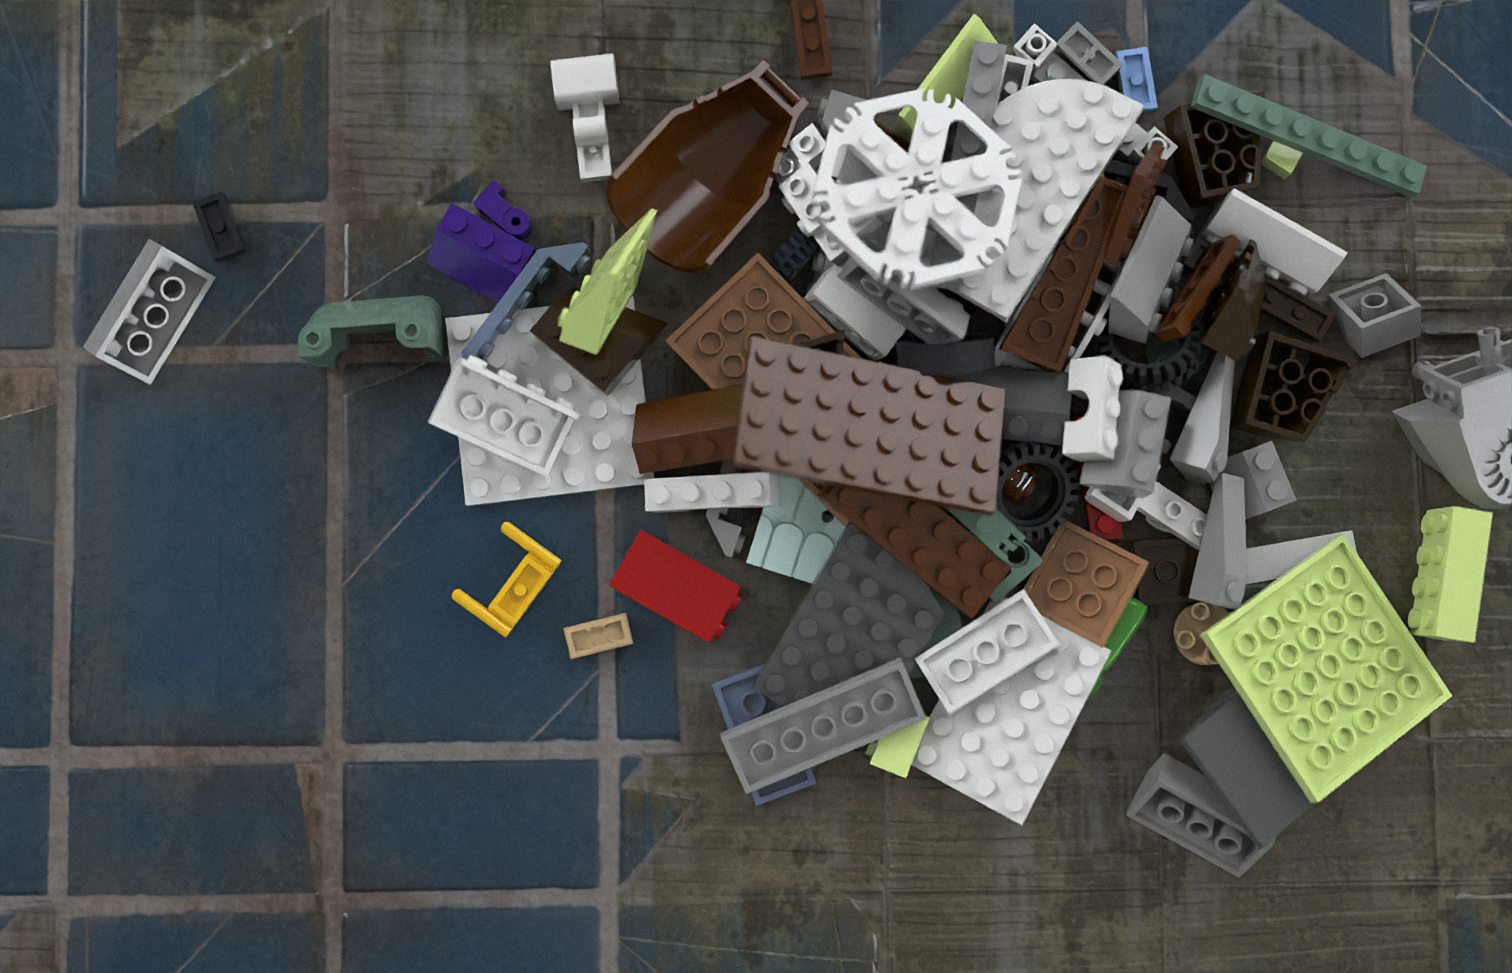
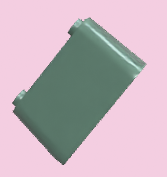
M424 295L323 304L317 308L299 333V357L319 368L335 367L337 355L342 351L350 350L349 335L396 331L397 339L402 345L413 349L423 348L428 359L445 358L440 305L433 298Z

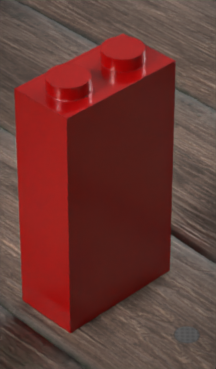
M642 530L639 531L609 584L610 587L709 643L713 637L719 640L728 624L723 621L729 609L735 612L744 596L739 593L741 586Z

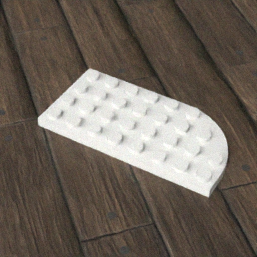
M1055 79L1039 82L1016 91L996 105L991 130L1012 148L1010 153L1015 154L1013 162L1005 164V166L1010 170L1020 168L1021 172L1015 180L1022 177L1008 245L999 258L991 252H986V256L992 260L990 267L985 269L983 273L962 277L959 291H951L1007 322L1091 192L1098 178H1100L1137 121L1144 105L1109 87L1079 79ZM999 188L978 192L974 216L984 225L993 227L998 224L1003 202V192ZM928 222L919 256L920 262L926 267L930 265L936 230Z

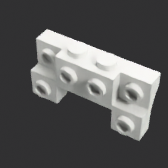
M811 123L789 141L788 144L791 149L782 155L775 179L779 183L778 187L784 194V197L781 199L783 204L792 214L796 212L800 218L797 225L808 238L811 235L814 236L828 259L836 266H839L850 255L821 229L822 224L818 223L819 214L828 212L827 208L824 206L813 208L812 205L814 201L812 194L818 170L815 168L820 165L826 141L822 137V132ZM874 216L848 222L847 226L850 232L862 242L884 223L881 218Z

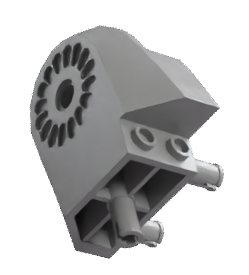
M1488 327L1484 328V331L1479 330L1477 332L1480 346L1479 351L1436 366L1426 360H1422V363L1418 361L1413 366L1412 375L1415 379L1424 382L1423 390L1427 399L1393 410L1392 413L1423 463L1440 472L1453 490L1462 498L1484 509H1505L1512 507V339L1502 341L1500 340V329Z

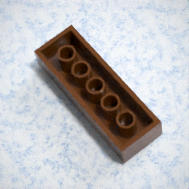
M824 484L816 494L819 499L893 556L957 610L970 618L976 615L1012 568L937 505Z

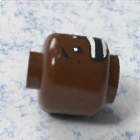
M1029 463L1016 468L1004 482L1002 495L1010 501H1016L1019 498L1024 501L1039 481L1035 478L1037 475L1036 469Z

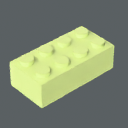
M1454 506L1427 510L1421 522V531L1424 533L1422 546L1418 549L1416 557L1417 564H1419L1418 577L1415 578L1412 585V594L1415 596L1414 606L1408 615V626L1410 627L1411 635L1443 641L1475 643L1493 513Z

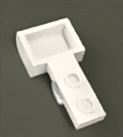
M614 54L552 60L551 72L558 111L573 109V129L581 183L608 180L612 175L604 105L620 103Z
M1157 481L1154 493L1143 499L1092 487L1089 488L1085 495V499L1090 504L1116 521H1130L1137 510L1146 516L1145 520L1153 527L1164 532H1171L1195 549H1200L1207 515Z

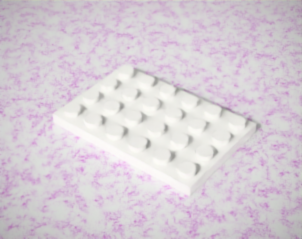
M1003 597L996 604L989 601L983 615L1008 598ZM1044 616L1042 618L1060 643V646L951 715L939 699L929 717L911 764L1020 825H1023L1111 654V650L1092 643Z

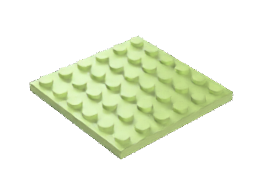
M1344 534L1333 538L1247 600L1238 609L1233 610L1200 634L1311 803L1321 801L1452 697V694Z

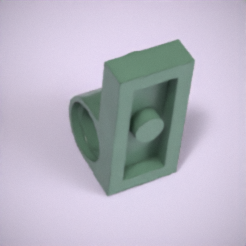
M1010 538L1019 549V557L1013 562H1010L1008 558L1004 560L1012 568L987 599L988 601L995 604L998 603L1043 562L1040 556L1024 541L1021 542ZM1004 544L1000 546L1006 553L1008 552V547Z

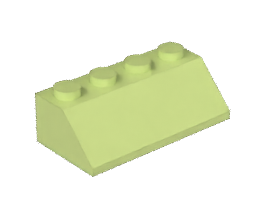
M973 14L917 89H924L922 93L923 101L931 89L934 90L933 100L938 104L943 103L946 94L951 95L949 105L951 109L953 108L955 97L963 102L974 42L981 41L998 44L976 14ZM904 107L898 114L894 132L910 143L917 114L912 108Z

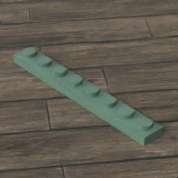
M1204 74L1198 79L1190 107L1413 198L1420 194L1427 169L1426 165Z

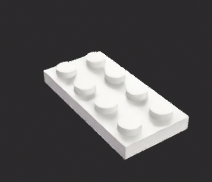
M1023 589L915 658V661L951 715L1060 646V643Z

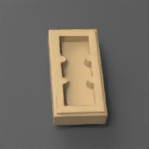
M627 613L563 628L570 659L634 644Z

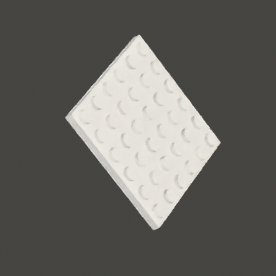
M632 296L626 307L635 310L634 298ZM550 306L517 310L512 317L514 322L511 328L504 335L500 333L493 342L495 348L490 356L484 360V362L488 363L485 369L495 374L498 373L499 369L516 376L515 383L524 388L527 387L528 383L545 390L544 397L555 402L557 397L574 404L575 406L572 411L580 415L577 420L574 419L547 477L458 437L466 506L644 485V479H655L654 472L639 473L631 444L636 405L646 402L641 357L607 397L530 332V329ZM490 313L445 318L451 372L458 357L462 358L463 349Z

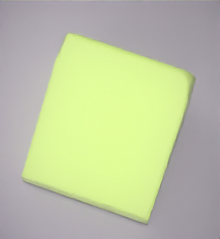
M1272 141L1261 157V165L1282 179H1286L1293 172L1302 152Z

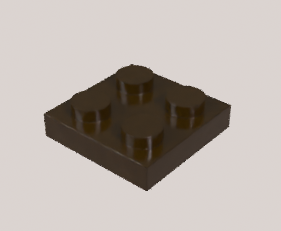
M1180 538L1131 542L1132 554L1150 563L1135 590L1138 601L1144 605L1199 601L1188 598L1199 550Z

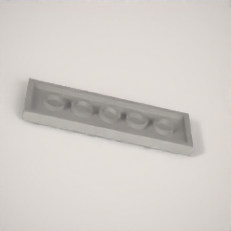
M901 658L721 732L720 736L743 789L748 794L926 720V717Z

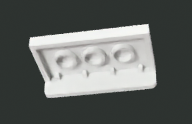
M469 355L467 360L458 357L428 423L547 477L574 419L577 420L580 415L572 411L575 405L557 397L555 402L544 397L545 390L530 383L524 388L515 383L516 376L501 369L495 374L485 369L488 363L472 355Z

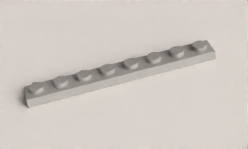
M975 41L962 103L991 129L1007 45ZM958 121L950 162L986 153V144L964 123ZM978 193L956 197L974 215ZM936 231L929 267L960 261L963 255ZM962 278L929 286L959 291Z

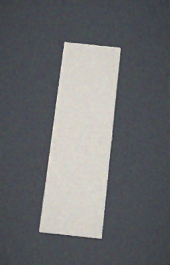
M1353 531L1246 549V584L1278 579L1341 534L1346 536L1356 551Z

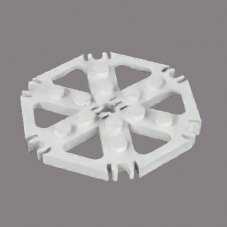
M924 89L854 103L851 108L848 107L843 116L850 123L844 124L836 118L833 125H830L812 198H814L813 208L824 206L828 210L826 213L819 214L817 219L818 223L822 224L821 229L877 281L880 278L881 269L885 270L882 278L883 284H888L892 274L899 275L901 277V289L907 286L910 277H912V286L910 288L912 290L983 273L985 269H988L992 264V260L986 256V252H991L999 258L1008 245L1022 177L1015 180L1021 172L1020 168L1010 170L1005 166V164L1012 163L1015 158V154L1010 153L1012 148L958 98L955 97L953 108L951 109L949 108L951 95L946 94L943 103L938 104L933 100L934 90L931 89L924 101L922 100ZM904 107L912 108L916 112L917 116L908 154L876 126L873 117L877 113ZM959 121L964 123L987 146V152L982 155L941 164L949 125L952 122ZM846 146L879 178L845 186L835 184L832 180V172L838 149ZM913 182H916L918 186L925 187L921 194H918L917 190L910 189ZM999 188L1003 192V202L998 224L993 227L984 225L956 197ZM894 212L885 251L882 253L872 252L848 229V222ZM927 222L963 255L960 261L935 267H926L920 262L919 256Z

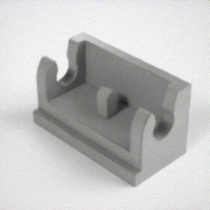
M1078 21L1057 41L1058 45L1055 51L1058 53L1062 52L1094 83L1105 85L1109 80H1112L1123 65Z

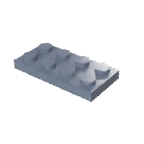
M765 664L712 683L728 729L784 707L752 688ZM810 767L751 793L757 806L816 784V780Z

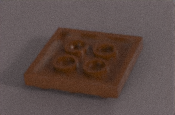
M1152 144L1134 171L1104 260L1105 264L1116 267L1122 257L1128 258L1146 219L1144 217L1147 209L1150 208L1155 197L1156 189L1154 187L1165 168L1167 160L1162 159L1165 147Z

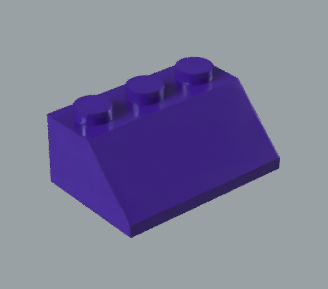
M451 203L435 231L427 265L498 304L536 253V250L514 236Z

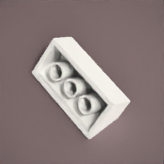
M1235 188L1215 205L1198 235L1206 241L1213 243L1233 234L1241 242L1234 253L1236 258H1239L1249 240H1254L1257 244L1264 274L1307 298L1321 289L1348 253Z

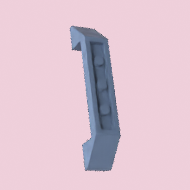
M584 242L538 249L463 349L462 358L467 360L469 355H472L480 360H486L495 348L493 342L500 333L504 335L511 328L514 322L512 317L519 308L524 309L532 299L533 294L531 291L538 282L542 284L548 278L552 271L550 265L553 263L573 278L576 272L582 273L590 263L591 257L589 255L591 251L589 246Z

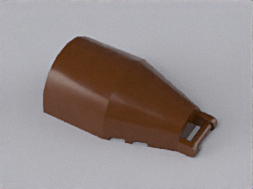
M765 58L752 72L721 86L718 90L706 96L702 95L696 98L694 102L670 111L607 181L605 194L610 210L625 232L651 208L657 210L647 253L659 262L677 271L696 274L706 270L767 201L770 194L769 190L774 177L778 173L782 155L788 146L798 116L811 102L805 96L801 97L780 78L770 68L771 64ZM760 77H762L768 84H770L785 100H787L793 106V108H791L787 103H785L770 87H768L760 79Z

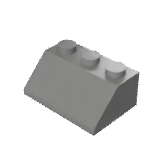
M1119 390L1120 413L1117 417L1116 425L1118 443L1114 451V460L1083 462L1079 485L1140 499L1154 493L1171 398L1139 390Z

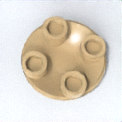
M1203 601L1186 607L1179 614L1174 625V640L1181 654L1196 664H1219L1200 634L1230 612L1223 606Z

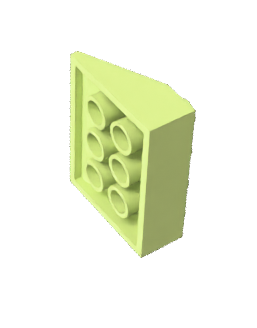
M651 208L608 249L602 260L596 259L591 276H585L580 292L575 291L571 299L569 309L564 308L558 322V326L562 327L560 341L597 355L637 289L657 210Z

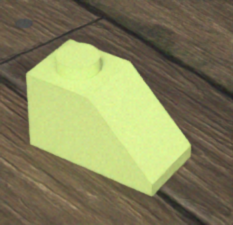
M925 715L926 720L868 743L865 754L869 755V764L906 778L929 717Z

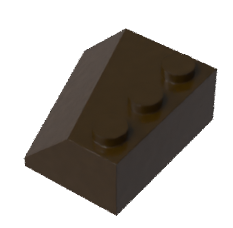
M1265 91L1252 93L1265 99ZM1191 104L1180 105L1163 117L1168 138L1178 146L1172 153L1181 193L1189 207L1220 201L1234 188L1242 193L1259 188L1262 150L1259 148L1260 135L1190 107Z
M1249 240L1199 319L1201 342L1236 362L1241 354L1246 356L1255 344L1256 338L1253 336L1256 331L1267 285L1257 244L1254 240Z
M573 288L546 310L530 329V332L608 397L668 323L625 307L597 355L560 341L562 327L558 326L561 313L564 308L569 309L575 291L580 292V289Z
M1273 332L1254 336L1256 341L1248 355L1230 427L1258 436L1305 442L1325 412L1326 404L1332 395L1337 393L1343 384L1341 382L1348 370L1353 368L1358 359Z

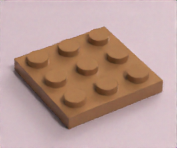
M1066 521L1063 526L1061 524L1058 525L1057 531L1053 534L1041 556L1043 562L1033 570L1023 589L1040 615L1103 648L1150 563Z

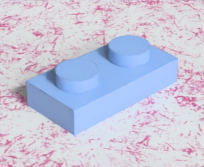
M1148 47L1116 51L1114 56L1123 64L1117 73L1120 93L1144 105L1142 113L1155 111L1157 109V101Z

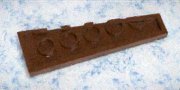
M1105 177L1098 178L1001 343L999 350L1053 371L1061 372L1106 257L1129 187Z

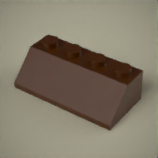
M743 384L637 404L631 444L639 473L644 474L732 459Z

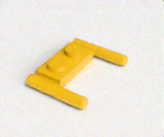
M510 522L502 524L501 532L529 553L520 562L488 606V609L461 589L454 590L451 595L455 602L505 638L511 633L514 626L519 622L562 562L561 559Z

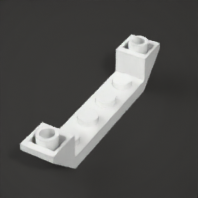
M1035 23L1013 47L1018 57L1034 61L1030 78L1035 83L1047 81L1050 75L1056 79L1085 80L1054 53L1058 43ZM1135 123L1116 152L1125 160L1139 165L1152 144L1165 147L1162 159L1165 160L1171 156L1178 146L1155 126L1147 133Z

